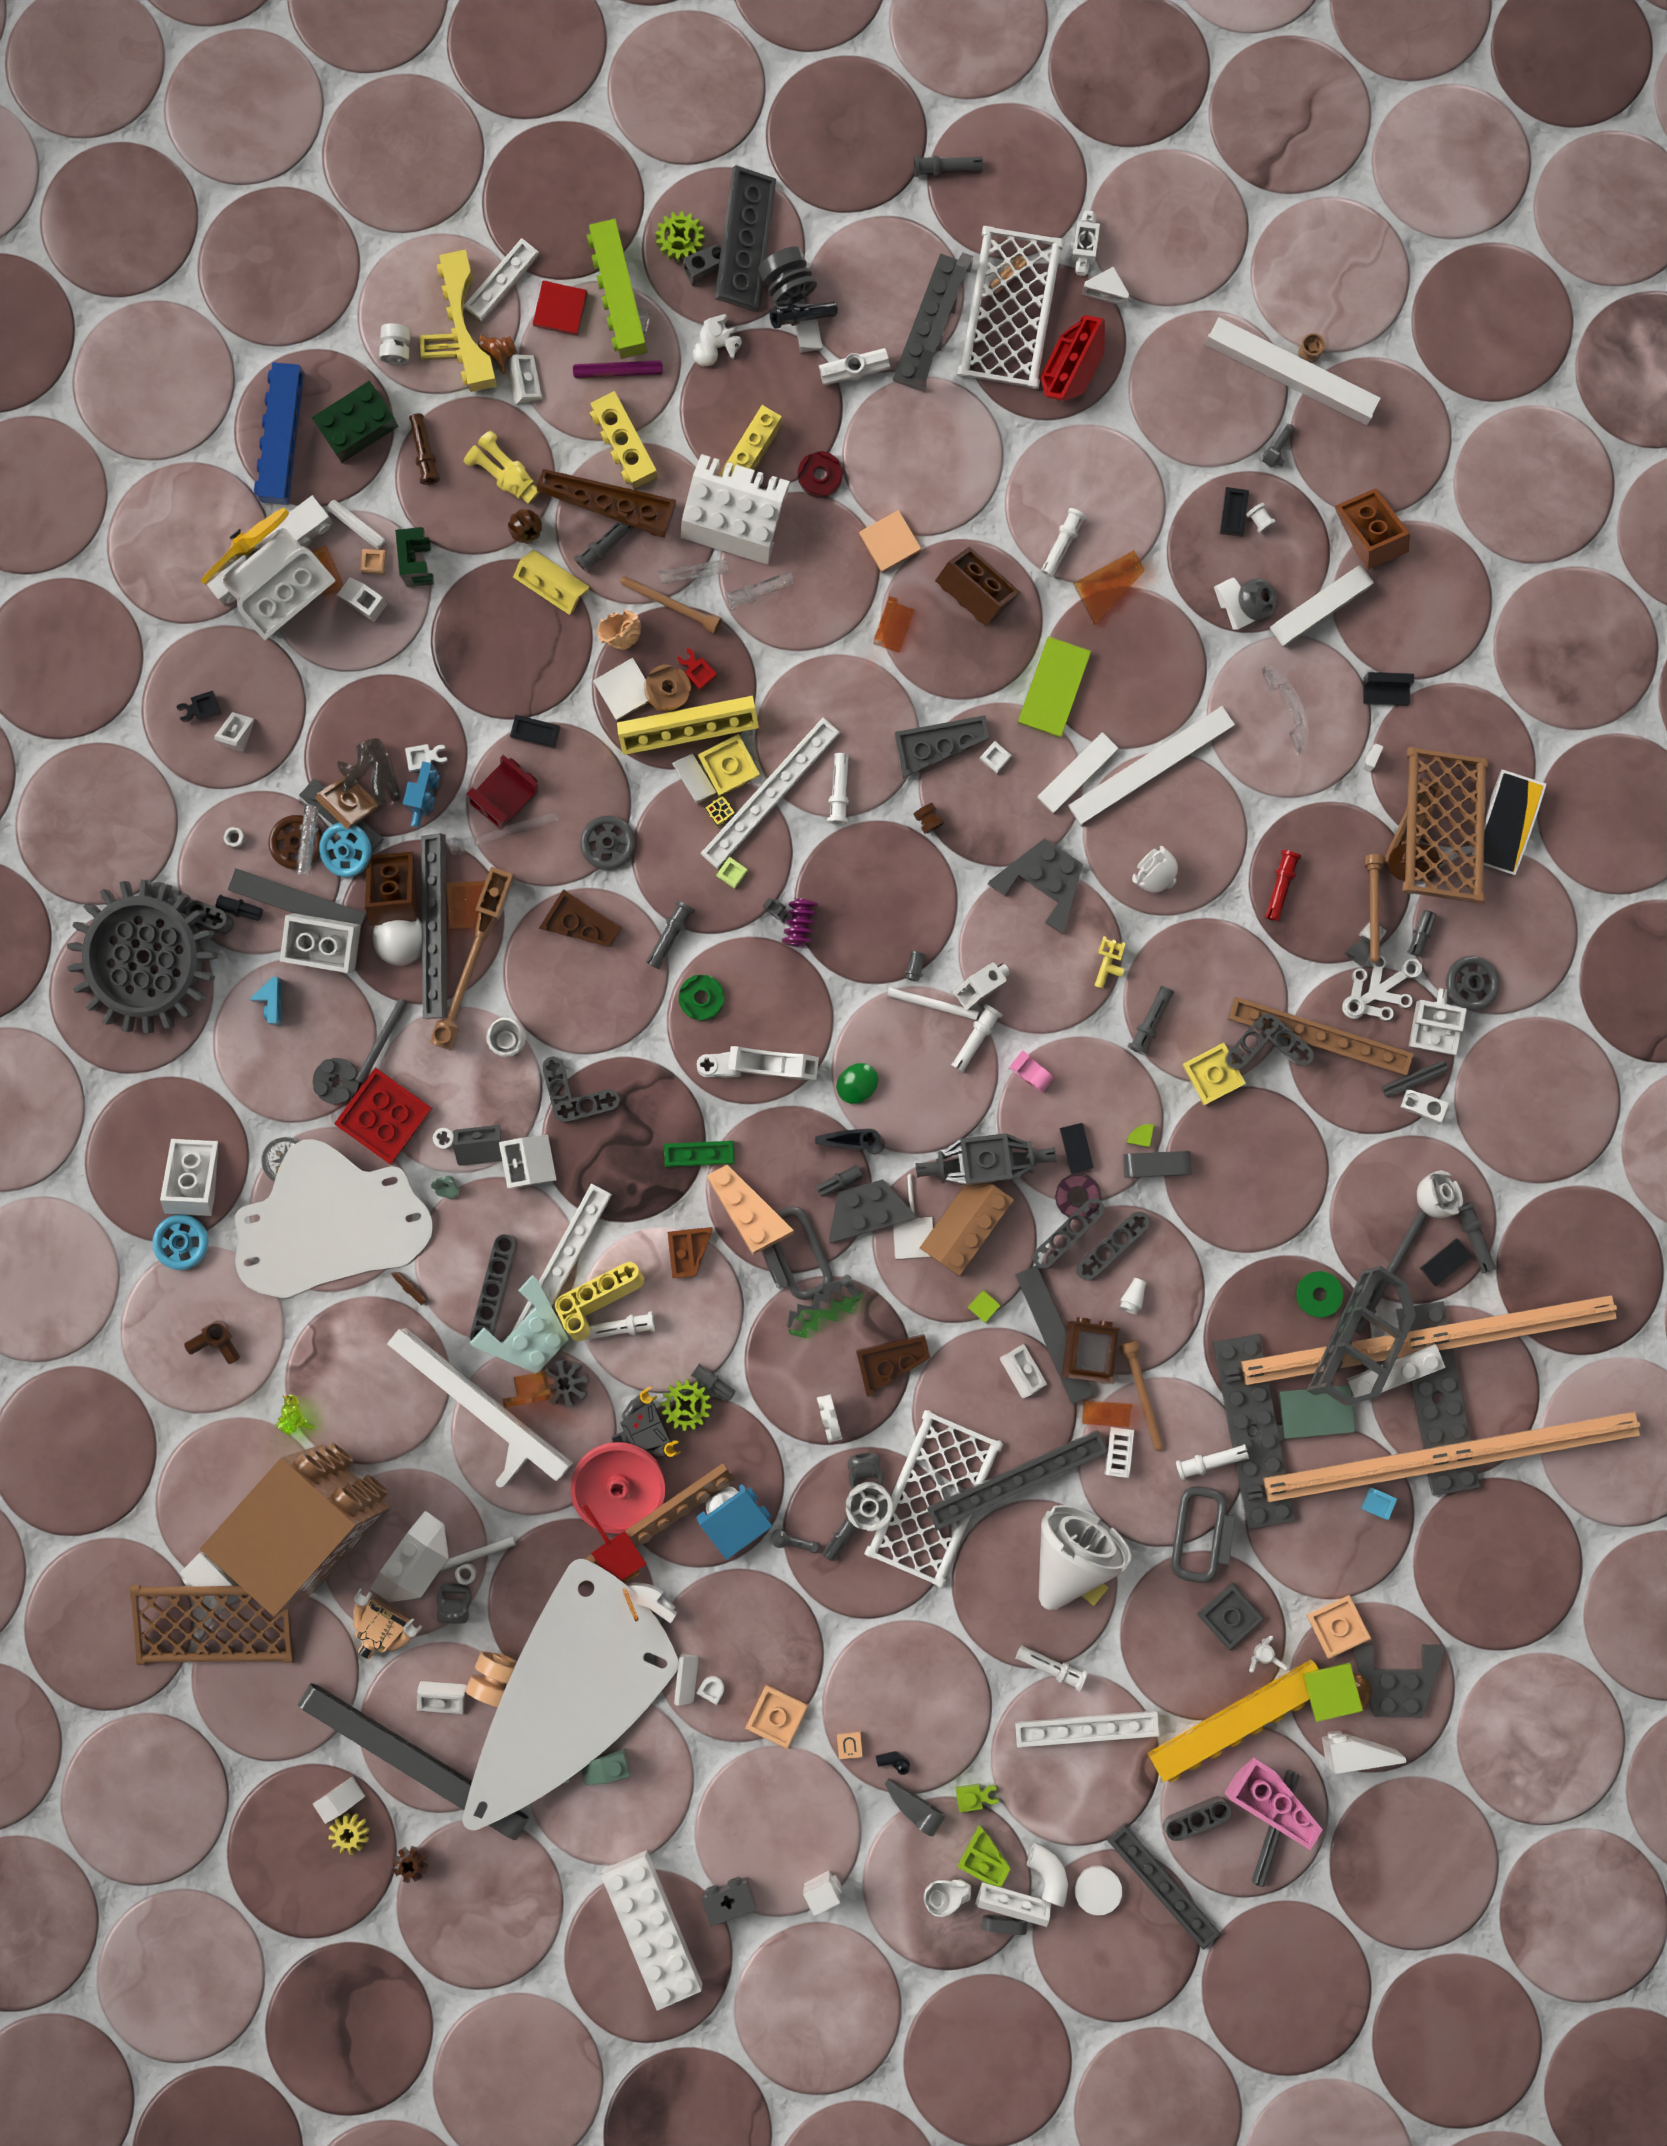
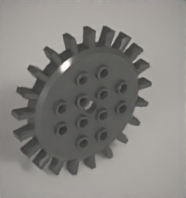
M141 879L140 896H133L129 881L119 882L122 899L116 901L110 890H101L100 894L107 906L101 911L96 905L86 903L83 907L94 917L90 926L84 922H74L72 925L76 930L86 934L83 944L78 942L67 944V949L82 952V963H73L67 966L68 971H84L86 977L85 982L78 984L73 989L75 993L87 992L89 989H92L96 996L85 1007L88 1011H95L102 1004L109 1007L102 1021L106 1025L113 1024L118 1013L125 1015L122 1031L132 1032L135 1018L142 1017L143 1032L154 1033L153 1016L159 1015L164 1028L171 1029L175 1027L170 1015L171 1010L176 1008L184 1018H190L193 1015L190 1008L184 1003L189 995L197 1001L206 1000L205 994L195 988L198 978L203 981L215 980L213 974L201 971L203 959L218 958V953L212 951L202 952L200 942L215 936L214 931L203 930L197 933L194 924L206 914L204 911L197 910L187 917L182 910L191 898L189 895L181 894L174 904L168 902L172 885L162 883L156 898L151 897V880ZM138 917H142L143 919L141 925H139L137 922ZM160 920H163L165 923L163 928L159 926ZM115 936L118 938V943L116 945L113 943V938ZM137 939H138L139 942H140V945H139L138 948H136L135 945H134V943H135V941H136ZM157 943H160L162 946L160 951L156 949ZM179 946H182L184 949L182 954L178 952ZM143 950H146L150 956L146 963L140 960V953ZM112 959L115 961V966L113 968L110 966V961ZM134 962L137 965V969L135 971L132 969V964ZM155 966H158L159 968L157 974H155L153 971V968ZM177 969L181 972L179 977L175 975ZM131 985L134 987V992L132 994L129 992V987ZM152 989H155L156 995L154 997H152L150 993Z

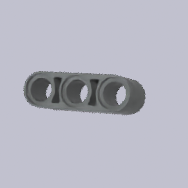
M1191 1151L1123 1154L1124 1178L1192 1175Z
M1219 1796L1212 1797L1169 1815L1164 1820L1163 1827L1171 1840L1181 1841L1229 1820L1232 1812L1231 1807L1224 1798ZM1216 1805H1224L1225 1810L1222 1814H1214L1213 1810ZM1197 1813L1202 1814L1203 1820L1200 1823L1194 1824L1191 1822L1193 1815ZM1173 1823L1181 1824V1829L1177 1833L1169 1831Z

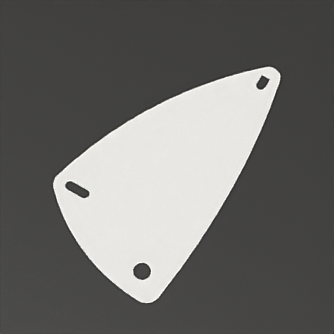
M577 1559L568 1566L536 1622L508 1681L485 1740L464 1809L462 1821L469 1830L481 1829L522 1809L583 1769L590 1761L594 1760L614 1743L641 1716L678 1670L679 1662L674 1648L652 1611L644 1606H634L638 1595L617 1577L588 1560ZM585 1580L591 1581L594 1584V1592L588 1597H583L578 1592L579 1584ZM646 1653L656 1655L665 1659L667 1666L659 1668L644 1661L643 1656ZM484 1801L488 1807L483 1818L473 1816L478 1804Z

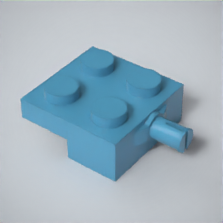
M422 761L418 782L407 783L403 805L409 812L413 813L410 826L420 828L422 816H428L429 811H433L435 806L434 790L435 788L438 789L441 776L438 775L439 772L429 762Z

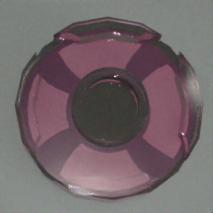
M1080 1173L1071 1174L1062 1179L1056 1187L1054 1196L1059 1211L1068 1218L1087 1200L1096 1198L1101 1201L1102 1198L1100 1187L1095 1180L1088 1175ZM1089 1203L1090 1210L1086 1214L1081 1211L1079 1215H1082L1085 1219L1097 1211L1099 1207L1097 1203L1094 1205Z

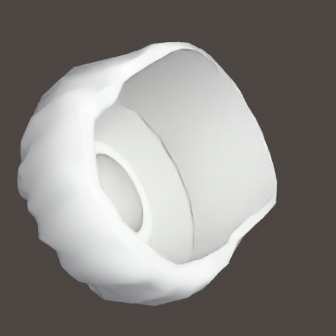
M499 1018L491 1024L487 1031L486 1039L491 1051L500 1057L506 1058L519 1054L525 1046L527 1036L525 1029L518 1021L512 1018Z

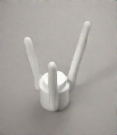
M1269 1636L1266 1639L1263 1638L1262 1643L1255 1647L1249 1669L1251 1673L1254 1672L1258 1661L1262 1664L1273 1662L1284 1671L1288 1670V1667L1275 1657L1273 1648L1268 1645L1273 1640V1636Z

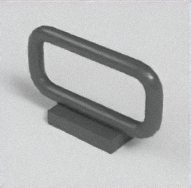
M786 1207L776 1213L782 1219L792 1215L799 1218L823 1274V1282L811 1289L800 1290L779 1242L762 1250L761 1253L776 1288L787 1284L789 1291L794 1297L807 1300L814 1298L815 1292L823 1293V1283L832 1282L833 1276L806 1212L799 1207Z
M1199 1486L1190 1487L1183 1492L1180 1498L1171 1567L1174 1574L1185 1581L1209 1582L1216 1576L1219 1563L1229 1565L1236 1516L1226 1514L1227 1501L1224 1495L1215 1489ZM1193 1496L1212 1498L1216 1500L1218 1506L1209 1569L1206 1573L1189 1572L1181 1567L1189 1501Z

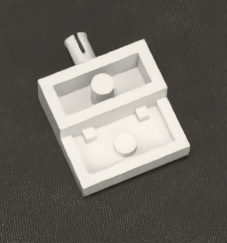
M1439 988L1437 1002L1425 1000L1416 1002L1409 1047L1455 1056L1457 1054L1460 1032L1463 1031L1466 1008L1446 1004L1448 990Z

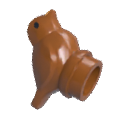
M481 335L478 341V347L496 360L501 367L502 374H506L507 358L518 354L511 336L503 337L500 340L497 337L485 338Z

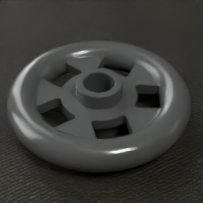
M608 815L595 818L582 832L580 840L581 851L584 858L592 866L602 870L617 869L626 864L634 853L635 836L633 830L628 823L616 816ZM603 825L606 831L597 836L594 830ZM615 826L623 832L619 837L611 832ZM609 838L612 840L610 846L603 844L605 839ZM596 841L598 850L592 852L589 842ZM620 842L626 844L623 854L617 852ZM602 854H612V861H603Z
M1465 956L1458 959L1450 967L1446 977V987L1450 998L1455 1004L1461 1008H1466V1010L1478 1011L1494 1002L1499 992L1500 981L1496 969L1486 959L1478 956ZM1468 965H1476L1477 972H1469ZM1458 973L1464 975L1461 979V983L1456 982V976ZM1482 975H1488L1490 984L1484 985ZM1469 980L1474 981V987L1469 985ZM1462 989L1469 994L1467 1000L1459 994ZM1483 990L1486 997L1479 1001L1476 994Z

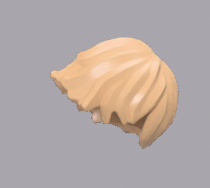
M624 610L622 615L613 612L612 615H607L606 620H600L597 635L601 643L608 644L615 649L625 650L632 647L638 641L641 634V622L638 615L631 611Z

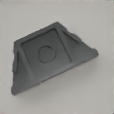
M882 1179L838 1192L829 1241L833 1243L917 1218Z

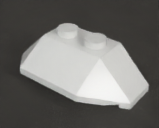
M424 1511L381 1569L370 1589L388 1602L421 1598L449 1558L445 1524L429 1512Z

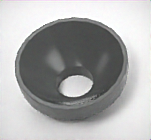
M1255 578L1245 582L1240 588L1239 604L1242 611L1249 618L1262 621L1275 612L1278 599L1275 589L1269 582L1264 579ZM1262 590L1269 594L1268 602L1261 598Z

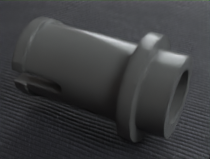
M911 951L908 969L904 974H906V979L918 982L923 977L921 970L926 954Z

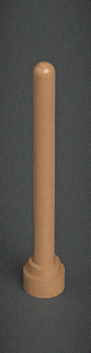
M626 576L620 579V583L623 586L702 623L706 631L714 635L721 625L722 618L715 614L704 615Z
M1370 854L1365 856V867L1370 872V959L1376 963L1380 960L1379 872L1384 867V857L1379 854Z
M1137 1340L1128 1341L1119 1345L1120 1350L1125 1355V1358L1129 1360L1154 1449L1161 1451L1163 1443L1137 1355H1139L1138 1350L1140 1349Z

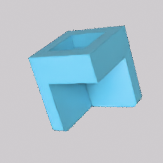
M1369 1487L1361 1509L1389 1520L1397 1498Z

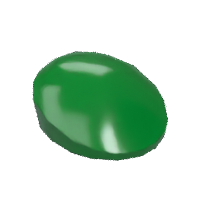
M856 1063L849 1066L840 1074L837 1080V1093L847 1103L863 1102L872 1096L876 1090L878 1075L874 1068L865 1063Z

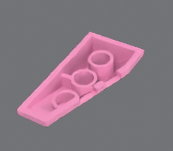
M1254 1757L1235 1774L1224 1792L1229 1800L1309 1850L1312 1849L1323 1831L1278 1774Z

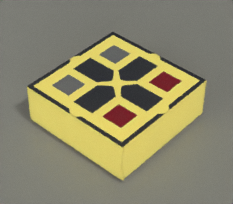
M721 795L704 807L717 827L736 814L724 795Z

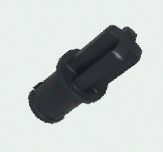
M221 894L217 898L215 907L233 913L235 917L243 916L256 921L262 918L263 909L244 903L242 899L238 901Z

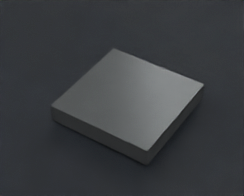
M1232 1582L1197 1613L1229 1651L1264 1620L1261 1614Z

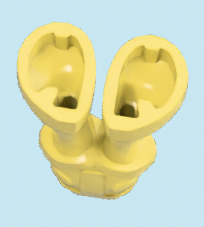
M488 431L479 439L478 445L489 452L504 467V470L494 464L476 445L469 450L464 458V463L469 467H473L476 464L481 465L497 479L496 484L502 491H508L512 495L517 496L518 499L522 498L527 504H530L540 493L534 485L535 481L530 478L522 463L519 461L513 462L500 450L496 444L497 435L493 431Z

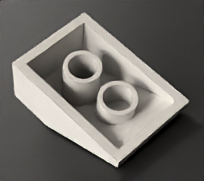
M171 1139L160 1198L165 1214L212 1216L216 1187L218 1141Z
M1340 1730L1330 1731L1328 1736L1322 1737L1326 1765L1335 1774L1406 1763V1758L1396 1749L1342 1733Z

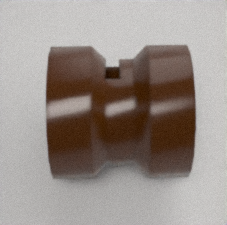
M933 803L923 806L913 814L916 821H922L921 829L924 834H928L944 824L941 816L936 814V807Z

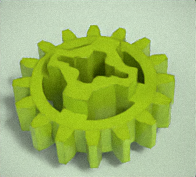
M680 211L679 216L671 212L672 218L670 219L664 216V224L658 223L660 231L655 232L658 239L656 244L657 247H661V254L668 253V260L676 257L677 263H680L681 258L696 253V249L701 251L703 249L701 243L705 242V236L702 235L704 228L699 226V219L693 221L692 214L690 213L685 217L683 211ZM667 231H669L670 235L667 237V240L665 241V235ZM693 233H695V239L692 243L690 238H692Z
M686 1379L685 1385H682L680 1380L676 1381V1388L669 1385L668 1388L671 1392L663 1393L667 1400L660 1402V1405L666 1406V1410L661 1413L662 1415H669L666 1422L669 1423L673 1420L675 1422V1429L680 1424L683 1431H686L687 1425H690L694 1430L696 1429V1422L701 1425L704 1424L702 1416L709 1417L710 1414L705 1410L712 1407L711 1404L706 1403V1400L711 1396H704L703 1392L706 1388L698 1389L697 1381L690 1385L689 1379ZM690 1389L693 1390L694 1393H692L691 1395H684L679 1390ZM672 1397L676 1401V1409L674 1411L671 1410L670 1406ZM699 1398L702 1402L700 1413L696 1409V1401ZM681 1399L692 1402L690 1404V1411L687 1408L681 1409ZM680 1415H689L692 1420L684 1421L678 1419Z

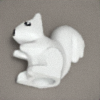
M726 314L704 321L700 332L701 343H696L693 350V358L700 366L708 367L713 365L718 358L717 348L726 347L731 359L735 358V353L740 348L742 339L739 336H731L736 332V329L726 328Z

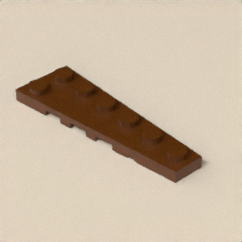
M547 469L542 470L537 483L538 492L665 538L676 506V500Z

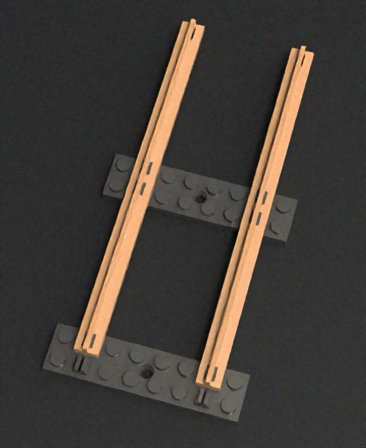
M1609 1295L1448 1324L1444 1301L1413 1306L1416 1317L1397 1358L1436 1344L1445 1368L1410 1381L1423 1449L1288 1474L1285 1471L1268 1381L1315 1373L1327 1346L1264 1357L1260 1334L1212 1342L1232 1448L1245 1444L1247 1448L1245 1452L1249 1455V1459L1235 1462L1247 1528L1251 1529L1295 1521L1291 1498L1423 1474H1428L1431 1494L1435 1496L1479 1488L1476 1465L1640 1436L1638 1427L1641 1426L1640 1422H1637L1636 1413L1628 1412L1472 1441L1470 1438L1453 1348L1617 1319L1615 1313L1617 1306L1614 1305L1612 1296ZM1403 1308L1396 1309L1399 1329L1405 1318ZM1391 1335L1352 1341L1351 1346L1375 1362L1384 1361L1395 1338ZM1344 1353L1341 1368L1361 1365L1362 1363ZM1436 1393L1441 1395L1439 1402L1433 1400V1396ZM1630 1422L1627 1424L1618 1425L1619 1423ZM1252 1426L1257 1428L1255 1435L1249 1434V1428Z

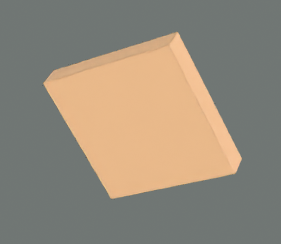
M899 510L859 532V536L881 573L921 551L918 542Z
M1350 1595L1306 1615L1327 1659L1371 1639Z
M766 1684L745 1729L788 1749L808 1708V1704Z

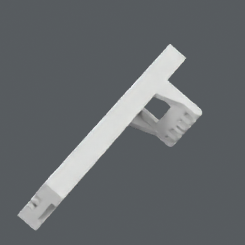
M407 1328L398 1329L387 1343L393 1350L509 1443L505 1470L496 1480L498 1487H503L510 1483L528 1459L555 1481H558L559 1478L561 1479L573 1464L572 1461Z

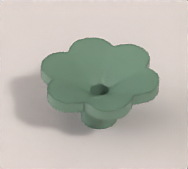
M446 1176L445 1179L438 1177L431 1184V1188L440 1197L454 1199L460 1193V1189L456 1186L454 1178L451 1176Z

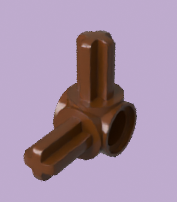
M220 1320L201 1329V1334L184 1344L186 1351L190 1355L210 1345L211 1347L219 1348L228 1364H232L240 1359V1355L230 1340L232 1335L229 1332L228 1325ZM212 1327H220L223 1330V1336L220 1338L214 1337L211 1333Z

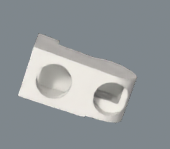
M1406 1090L1400 1108L1439 1125L1443 1121L1449 1103L1424 1093Z

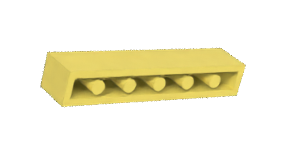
M753 696L618 722L617 728L622 753L626 755L757 729L759 725Z

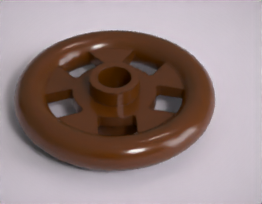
M302 815L287 816L279 820L272 828L268 840L269 850L274 860L281 866L294 870L303 869L312 865L319 858V844L323 834L319 826L312 819ZM292 825L294 831L286 835L283 829ZM304 826L311 831L308 837L300 832ZM294 838L299 839V843L296 846L292 845ZM284 840L286 849L279 850L278 841ZM308 843L314 845L310 854L304 852ZM290 852L299 854V860H290Z

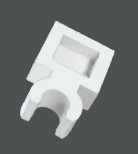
M426 744L405 748L409 771H420L422 761L429 763L436 761L439 764L447 763V757H438V753L445 751L446 747L438 745L433 750H430L429 745Z

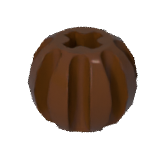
M520 509L511 515L508 522V530L514 540L519 543L529 544L540 537L542 521L534 511Z
M411 1846L410 1851L404 1847L398 1851L400 1856H394L392 1864L398 1868L394 1869L393 1872L396 1877L402 1875L403 1882L409 1883L410 1877L416 1882L422 1878L421 1872H427L428 1864L423 1862L427 1859L425 1852L422 1854L417 1852L419 1847ZM409 1861L414 1863L411 1868L407 1866Z

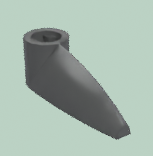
M888 1778L885 1785L897 1807L919 1830L933 1837L946 1816L944 1812Z

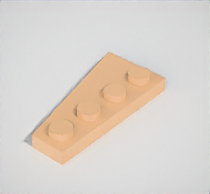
M728 1165L707 1175L709 1183L752 1255L794 1234V1230Z

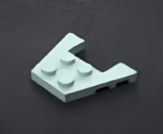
M532 1275L518 1290L534 1305V1309L502 1343L483 1328L470 1344L479 1350L537 1374L569 1338L537 1278Z

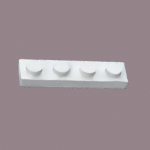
M1436 1344L1396 1359L1382 1392L1445 1368ZM1370 1369L1347 1378L1354 1398L1371 1393L1378 1377L1377 1373Z

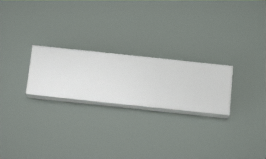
M521 238L463 306L464 309L482 323L539 257V251Z
M1102 732L1037 796V799L1054 814L1118 750V747Z

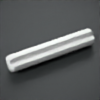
M332 500L328 504L327 510L374 548L377 550L382 548L385 544L383 537L336 500Z

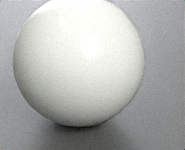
M417 917V921L412 922L395 920L382 925H376L372 941L378 956L385 962L395 966H405L417 961L422 956V921L420 918Z

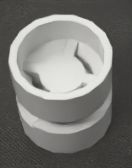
M393 323L381 326L380 340L383 343L379 348L380 361L392 365H404L409 362L410 349L406 345L410 343V328Z

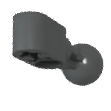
M163 882L151 884V897L157 898ZM171 889L168 902L174 904L178 897L174 896ZM190 898L188 904L182 910L188 917L192 912L203 909L206 915L197 921L196 924L219 934H227L233 929L234 921L231 916L201 901ZM213 917L218 920H223L222 923L214 922Z

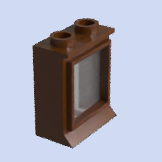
M1077 1317L1076 1321H1068L1062 1378L1114 1384L1113 1374L1120 1328L1113 1327V1322L1099 1321V1324H1091V1319Z

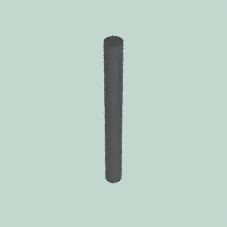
M399 998L355 1080L363 1084L406 1007V1001Z

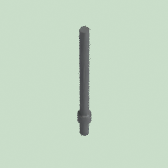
M1422 1209L1419 1210L1386 1269L1392 1274L1396 1273L1428 1216ZM1381 1278L1379 1286L1369 1299L1370 1305L1367 1309L1374 1314L1376 1313V1306L1389 1285V1282ZM1361 1317V1325L1355 1331L1360 1335L1368 1322L1364 1317Z

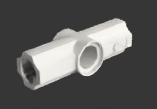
M885 348L864 354L852 353L845 359L819 365L824 386L846 380L857 381L865 375L890 369L889 358ZM851 364H858L860 368L853 371L849 366Z

